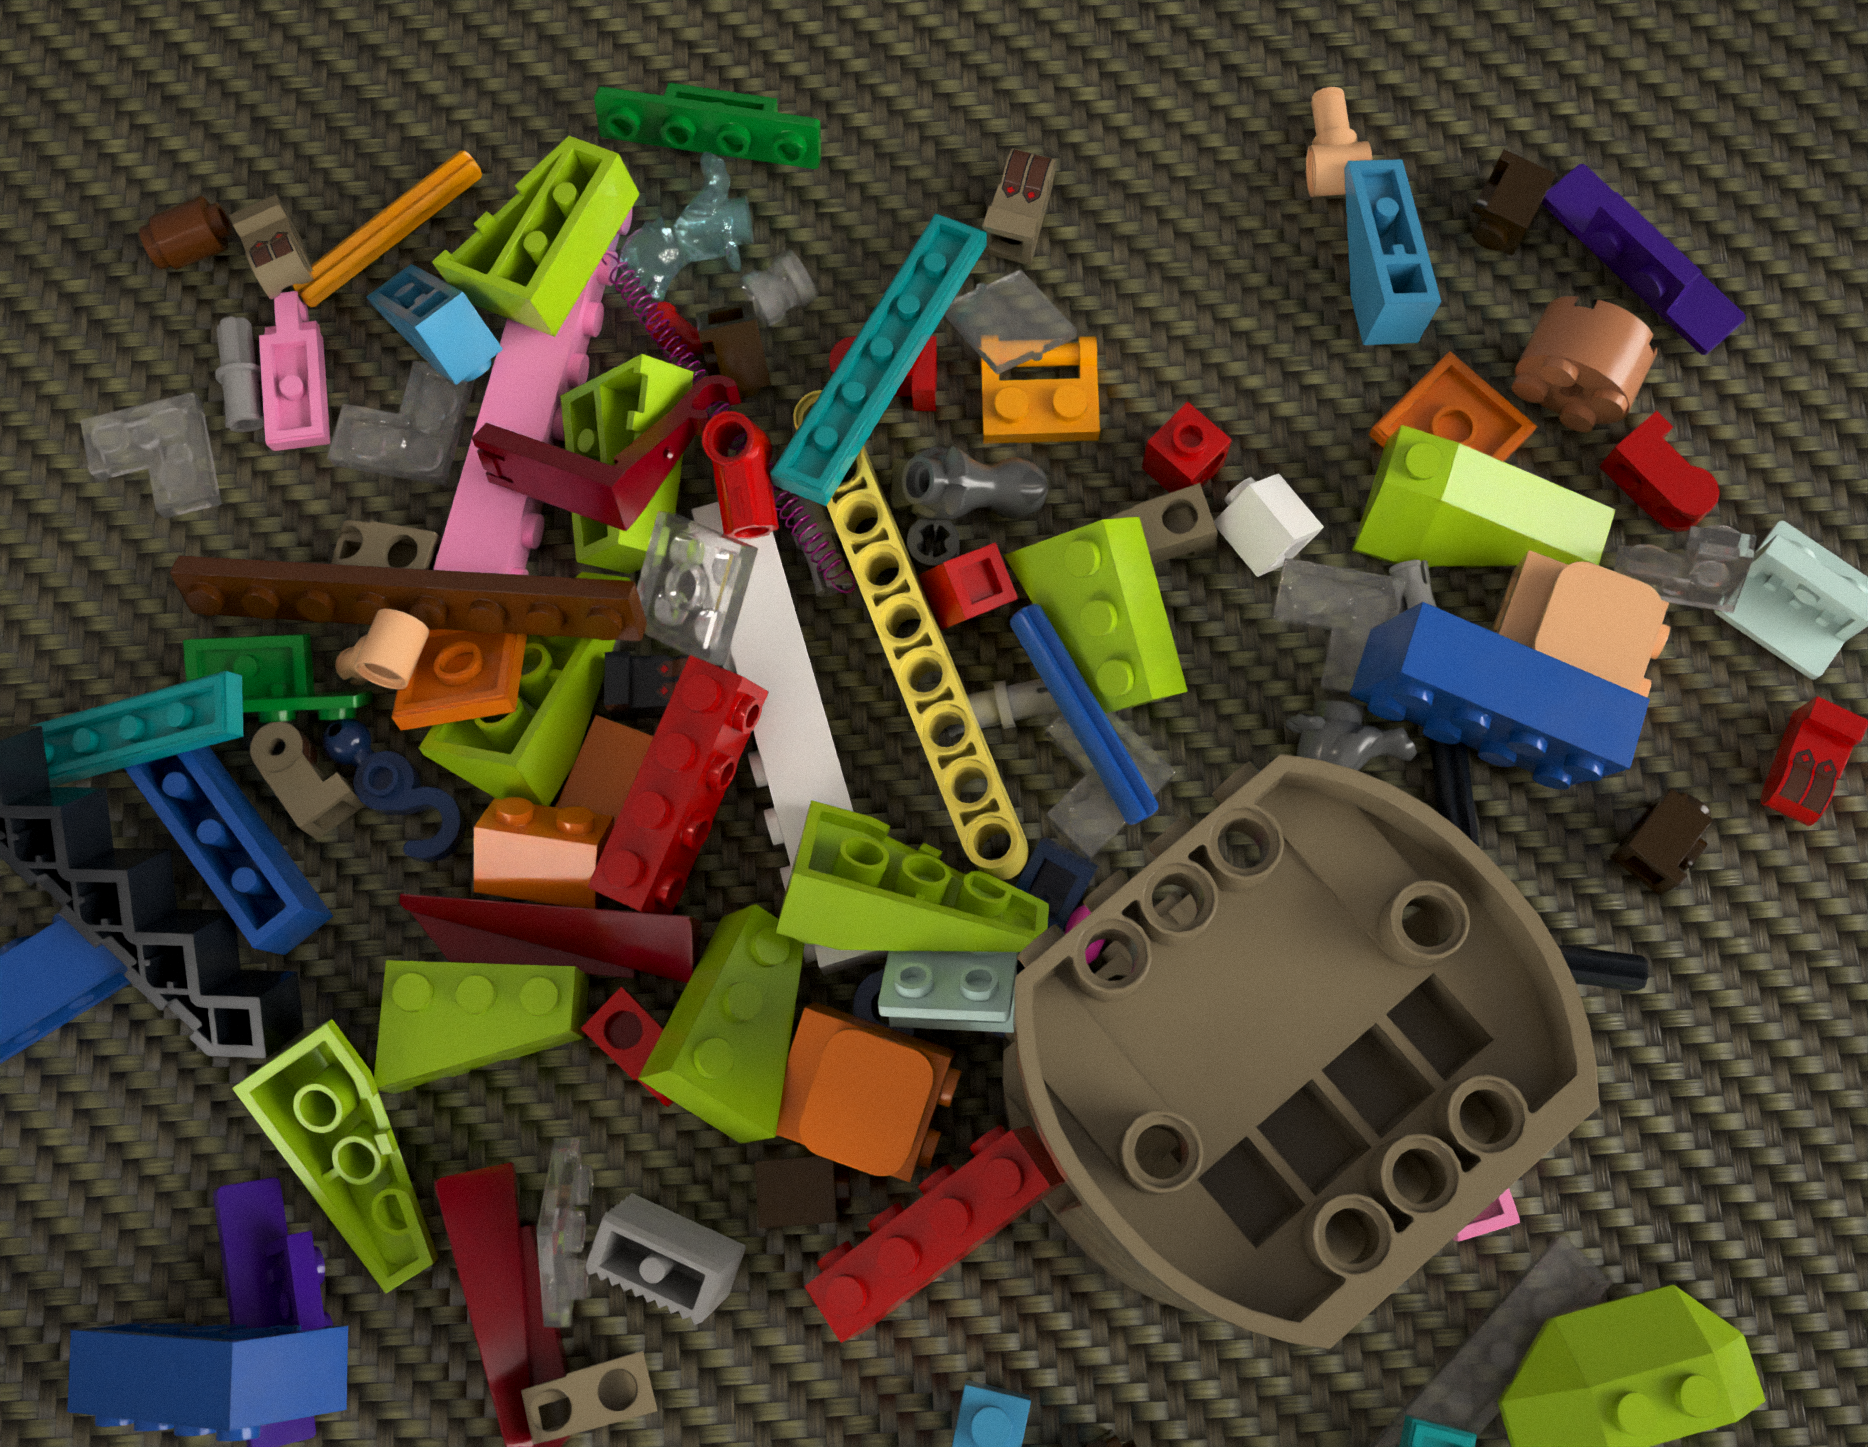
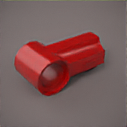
M723 411L714 415L704 428L702 445L705 453L712 459L724 536L733 540L754 539L770 535L772 531L779 529L769 469V462L772 457V444L769 436L745 415L736 411ZM747 433L745 448L738 455L729 457L728 448L731 441L736 436Z

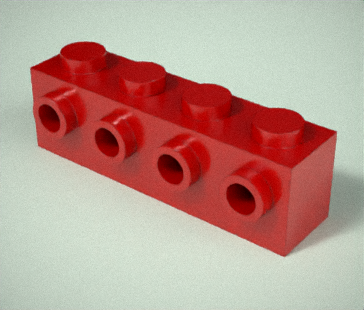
M689 655L587 888L643 913L672 915L677 902L685 890L687 878L700 848L710 833L712 821L725 791L735 776L737 764L749 736L759 721L762 707L769 691L741 675Z
M1002 1125L993 1128L969 1147L975 1157L957 1171L954 1170L951 1164L940 1168L919 1184L918 1188L924 1195L905 1210L900 1202L887 1208L867 1224L872 1232L870 1237L855 1248L848 1240L834 1248L817 1262L822 1273L804 1287L840 1343L866 1332L1066 1182L1059 1173L1048 1151L1030 1126L1011 1129L1006 1132Z

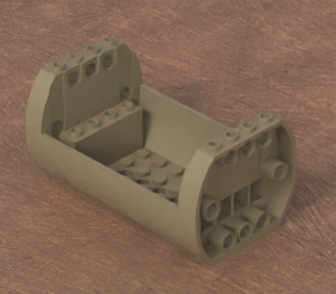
M1280 754L1261 771L1251 761L1241 766L1212 793L1213 797L1220 803L1215 810L1197 825L1187 815L1182 816L1149 845L1148 849L1156 859L1141 872L1130 879L1122 869L1118 870L1084 899L1083 904L1091 913L1073 929L1065 934L1057 924H1054L1019 953L1017 958L1025 969L1015 977L1014 1033L1007 1032L1005 1034L1011 1045L1003 1051L1002 1089L1009 1131L1030 1126L1066 1181L1044 1197L1042 1202L1075 1243L1110 1275L1132 1289L1162 1303L1288 1343L1330 1349L1599 1107L1598 1074L1588 1018L1578 987L1564 956L1538 913L1499 867L1457 826L1427 804L1394 785L1358 770L1326 761ZM1235 831L1248 835L1259 848V865L1246 869L1230 865L1219 852L1218 837L1226 832ZM1176 885L1183 887L1190 893L1182 899L1174 891L1156 907H1153L1152 893L1162 886ZM1405 907H1419L1418 910L1402 921L1401 918ZM1098 940H1115L1100 954L1107 964L1095 974L1092 973L1086 963V949L1090 944Z

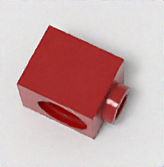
M1187 401L1147 441L1142 469L1169 493L1198 483L1203 488L1224 466L1232 439Z
M996 542L943 562L919 575L940 630L1018 599Z

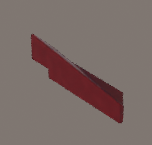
M400 894L399 896L400 905L405 910L410 911L449 962L576 966L587 975L638 979V972L642 971L685 983L689 982L698 962L702 921L690 916Z
M514 1162L435 1179L436 1194L505 1447H563L571 1435L538 1444L532 1443L521 1394L522 1389L564 1377L567 1373H570L535 1226L528 1225L520 1228Z

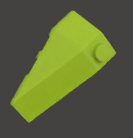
M1401 425L1386 440L1352 551L1395 565L1410 560H1420V562L1425 560L1428 562L1429 568L1517 566L1529 550L1568 565L1581 561L1599 565L1616 509L1461 443Z
M581 572L575 577L631 581L628 577ZM529 635L526 640L516 712L433 725L418 747L424 756L496 799L521 797L528 799L536 805L550 806L577 759L605 675V652L613 651L616 640Z
M811 800L786 888L776 933L795 938L805 944H817L836 950L1021 952L1035 938L1048 929L1049 903L981 870L964 874L940 860L943 852L923 843L917 851L887 836L890 826L871 816Z
M333 1019L302 1036L232 1088L386 1294L435 1263L438 1255L373 1075Z

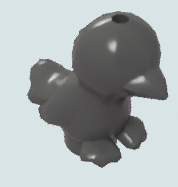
M952 446L951 448H921L914 453L912 459L903 456L893 459L890 481L891 507L897 511L911 508V513L919 518L935 521L950 520L965 516L979 507H987L1002 518H1025L1042 508L1048 493L1046 474L1042 468L1024 458L1011 457L997 461L992 465H987L975 461L967 453L961 451L960 448Z
M1317 701L1314 703L1313 715L1298 713L1286 719V728L1301 734L1297 750L1298 757L1318 759L1359 771L1371 758L1384 754L1401 760L1411 761L1417 754V750L1404 728L1396 727L1379 730L1373 726H1363L1364 707L1355 703Z

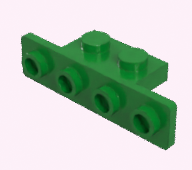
M668 82L664 96L602 86L597 88L594 95L599 135L603 138L809 169H818L821 161L820 121L812 117L778 113L777 98Z
M310 633L207 637L183 640L186 682L223 671L242 675L243 712H258V722L296 720L295 710L318 709L319 720L349 719L356 717L355 708L373 703L372 690L315 692Z

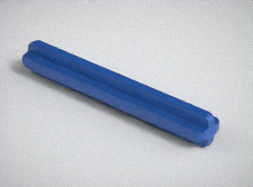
M1035 603L1022 608L1010 619V626L1123 818L1130 825L1147 819L1159 809L1154 795L1042 607Z

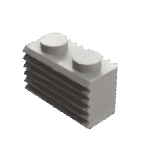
M631 1193L629 1197L626 1196L624 1201L621 1200L619 1205L616 1204L609 1212L606 1211L601 1220L585 1268L588 1275L597 1272L600 1281L609 1278L612 1286L620 1283L623 1292L632 1289L635 1297L643 1294L647 1303L655 1300L658 1308L667 1305L670 1314L679 1311L682 1320L691 1316L694 1325L703 1322L729 1296L745 1253L746 1245Z

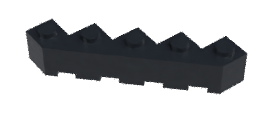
M0 726V857L30 886L37 882L40 883L63 906L58 913L93 947L97 948L104 945L128 968L124 976L160 1011L169 1007L194 1031L189 1039L207 1056L267 1058L303 1032L304 1024L298 971L241 970L236 924L226 910L177 909L170 849L114 848L106 787H50L42 726Z

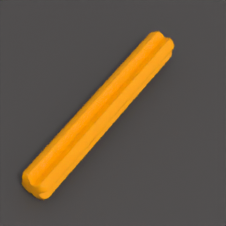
M465 150L458 151L313 263L311 266L314 281L305 284H293V290L298 292V296L306 305L316 307L481 179L482 172L477 162Z

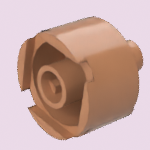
M1565 296L1551 301L1546 306L1515 368L1516 378L1511 387L1512 391L1519 398L1528 402L1539 403L1543 407L1560 414L1559 420L1567 428L1587 433L1593 430L1595 424H1611L1627 416L1657 355V347L1651 349L1649 344L1653 333L1642 320L1629 311L1602 300H1597L1593 309L1574 306L1578 296Z

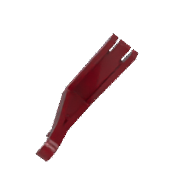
M712 375L700 379L670 412L613 458L615 465L596 461L487 422L472 437L474 446L479 448L477 453L483 469L487 470L485 474L488 482L627 531L644 511L694 436H702L704 428L709 421L705 409L715 401H725L731 406L741 403L737 384L733 379L722 375Z

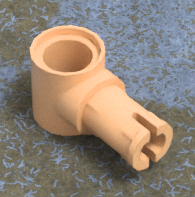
M1327 87L1316 91L1311 101L1316 137L1313 139L1312 145L1308 147L1306 156V182L1310 197L1346 195L1344 168L1347 161L1373 160L1369 142H1358L1357 134L1349 127L1344 91L1338 87Z
M381 609L376 613L368 634L361 637L355 646L340 652L335 663L336 672L343 680L352 677L350 683L354 685H362L370 681L389 689H405L426 643L429 629L423 622L407 613L393 609Z

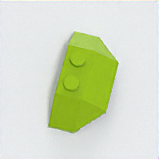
M1665 1285L1548 1317L1523 1357L1511 1384H1507L1497 1402L1511 1447H1651L1737 1422L1764 1403L1766 1399L1744 1334L1677 1286Z

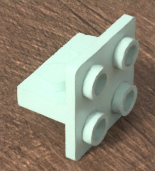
M1779 521L1773 526L1715 606L1714 612L1811 680H1815L1824 673L1843 644L1868 627V577L1787 522Z
M888 951L878 999L879 1014L889 1017L890 1027L1014 1033V983L1017 975L1018 952Z

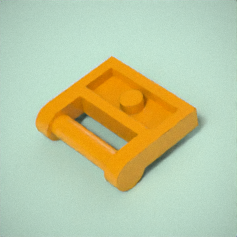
M1079 336L1078 342L1000 345H998V339H981L983 444L1099 441L1100 419L1096 336ZM1078 366L1079 378L999 380V368Z

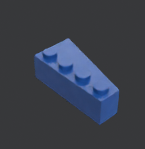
M129 1322L71 1330L67 1412L95 1415V1426L100 1427L122 1426L134 1423V1431H159L174 1428L175 1436H200L216 1432L217 1441L229 1442L255 1439L260 1437L261 1425L347 1410L348 1326L327 1325L315 1329L301 1330V1325L246 1328V1324L197 1326V1323Z

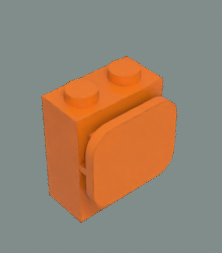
M812 1002L804 1007L787 1058L776 1135L803 1144L812 1153L871 1175H890L910 1183L918 1165L929 1169L934 1158L942 1132L931 1129V1125L938 1104L950 1108L962 1071L951 1067L956 1051L826 1005Z

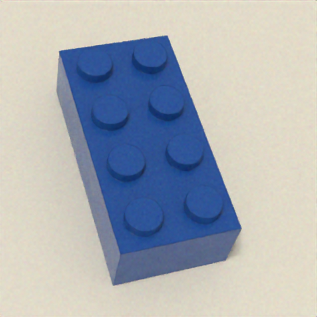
M1421 602L1370 629L1349 696L1367 703L1368 711L1378 717L1392 721L1408 720L1424 727L1423 734L1435 741L1447 744L1462 742L1479 750L1478 757L1480 759L1502 767H1512L1515 765L1532 772V779L1536 783L1558 790H1566L1571 785L1585 781H1599L1603 776L1630 769L1650 701L1645 696L1425 602Z

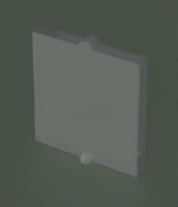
M1022 270L987 285L984 283L977 284L976 290L953 299L944 314L996 375L1030 359L1039 361L1043 358V353L1072 341L1077 336V329Z

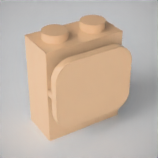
M1529 550L1513 569L1491 631L1648 697L1651 680L1644 678L1650 658L1654 660L1658 658L1668 639L1670 626L1662 623L1669 602L1661 600L1657 591L1650 585L1618 572L1584 561L1568 565Z

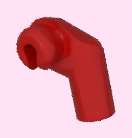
M666 301L656 302L658 303L657 309L647 315L645 323L657 311H664V315L659 321L647 325L648 330L652 331L656 324L664 319H669L670 323L662 331L653 333V337L658 339L666 329L676 328L675 333L668 339L659 341V345L664 347L670 339L679 335L682 336L681 341L676 346L666 349L668 352L672 353L678 346L687 344L686 351L677 356L678 358L689 352H693L694 356L703 355V347L700 342L697 326L694 327L676 313V307ZM655 305L651 306L647 312L651 311ZM661 313L654 316L649 322L657 319ZM667 321L659 325L656 330L663 327ZM673 330L668 331L662 338L668 336ZM679 338L673 340L668 346L677 342ZM685 346L677 350L674 355L682 351Z

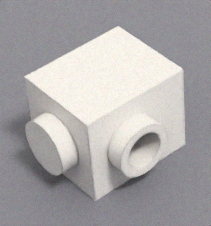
M1280 474L1257 482L1250 477L1239 483L1225 497L1224 501L1228 507L1214 521L1216 528L1257 577L1289 563L1324 528Z

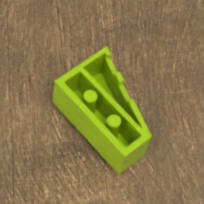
M568 136L515 185L519 193L494 216L486 211L473 224L477 231L455 252L450 254L445 249L432 261L445 281L463 291L471 304L553 337L557 335L640 195L618 153L572 136Z
M641 354L564 393L560 397L565 449L608 465H615L613 458L670 412L691 389L694 372ZM683 454L644 511L627 531L572 512L576 562L630 574L670 557Z
M1139 517L1102 519L1003 555L1032 603L1040 605L1105 714L1188 692Z
M757 904L722 917L638 1077L640 1081L740 1144L776 1137L805 943L795 938L777 934L776 929L779 919Z
M386 960L374 1070V1081L378 1091L390 1094L401 1093L431 1081L448 1076L455 1077L471 1072L470 1070L502 1060L516 1059L585 1038V1032L580 1028L586 1023L590 976L576 966Z

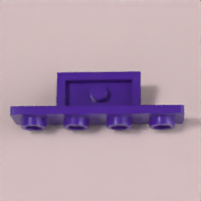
M1585 164L1577 165L1547 191L1541 203L1701 355H1707L1745 321V314L1701 273L1702 271L1618 192H1614Z
M273 1177L224 1185L215 1189L213 1198L230 1324H246V1328L301 1325V1330L333 1325L329 1313L323 1311L320 1285L325 1277V1263L322 1252L318 1246H314L312 1231L288 1235L280 1180ZM314 1416L261 1425L260 1437L246 1440L247 1447H279L311 1439L316 1434Z

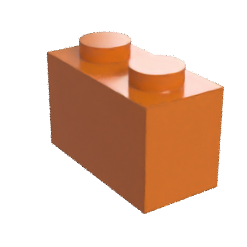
M521 797L494 798L474 826V892L567 907L596 909L604 895L587 888L613 830L614 816L593 813L590 809L581 806L556 808L536 805L528 799Z

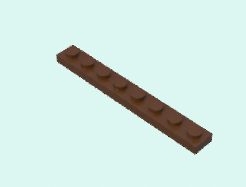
M178 556L169 572L191 613L207 616L223 615L260 619L303 620L318 623L336 622L371 625L379 610L393 609L417 618L431 630L449 629L481 631L485 633H513L545 637L562 636L641 641L647 626V620L635 581Z

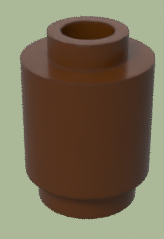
M199 196L150 216L149 224L141 226L139 234L147 254L160 270L170 266L179 270L227 250V237L233 234V230L220 204L216 202L210 205L203 196Z

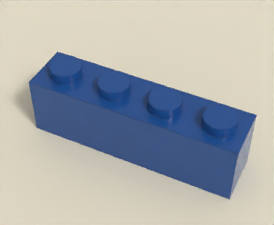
M209 746L124 768L254 949L286 955L333 917L330 910Z
M59 913L53 916L52 925L34 936L14 939L0 948V1064L131 984L124 976L128 968L104 945L97 948L93 947Z

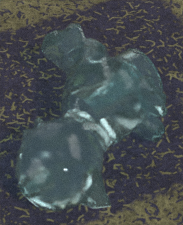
M705 151L700 158V166L705 180L702 189L684 208L672 227H665L661 216L657 217L653 224L646 221L641 229L636 230L630 235L622 246L620 262H628L627 269L624 270L621 267L622 272L634 270V275L630 280L640 278V283L637 287L645 286L646 290L655 300L664 301L672 279L683 267L691 262L714 260L726 256L728 265L733 272L741 271V260L737 245L753 243V228L747 197L728 199L731 179L725 170L726 163L723 159L710 152ZM629 272L624 276L628 278L632 274V272Z

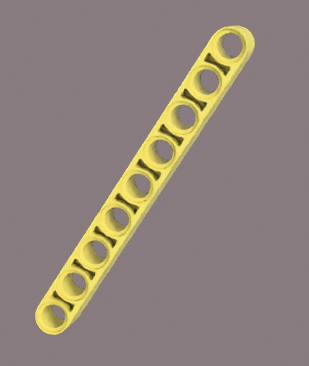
M823 390L809 392L795 406L793 420L796 431ZM863 446L850 467L856 468V473L848 481L840 483L827 504L828 511L963 849L971 862L979 870L1000 880L1011 879L1018 875L1027 864L1029 856L1027 840L865 446ZM871 517L878 518L877 523L870 531L862 534L855 533L856 527L863 520ZM888 568H899L898 575L892 582L882 586L875 585L876 578L882 571ZM906 620H921L918 630L912 636L903 639L895 637L897 629ZM932 671L943 673L941 682L935 689L928 692L917 691L918 681L923 675ZM954 724L965 726L964 736L957 744L950 747L938 745L939 735L945 728ZM977 778L987 780V791L981 799L973 803L961 802V790L967 782ZM996 834H1007L1010 836V849L1003 857L996 860L983 858V846L987 839Z

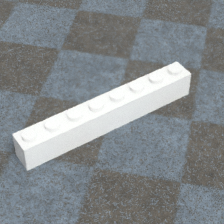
M719 502L691 509L697 530L686 532L696 567L707 564L712 584L701 586L711 621L722 618L727 638L717 641L724 669L737 673L769 691L763 704L759 721L753 729L758 750L748 753V758L757 788L768 785L774 807L763 811L773 845L785 843L791 865L780 868V873L786 891L811 800L853 811L773 531L770 535L754 539L730 540L724 536ZM805 944L803 956L806 963L817 960L823 975L885 958L888 956V951L836 950L817 944Z

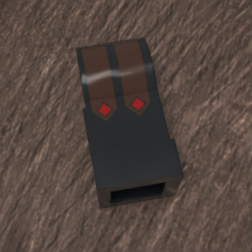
M629 651L605 652L604 706L614 720L662 718L689 655L721 667V661L716 657L703 654L669 657L668 655L632 656Z

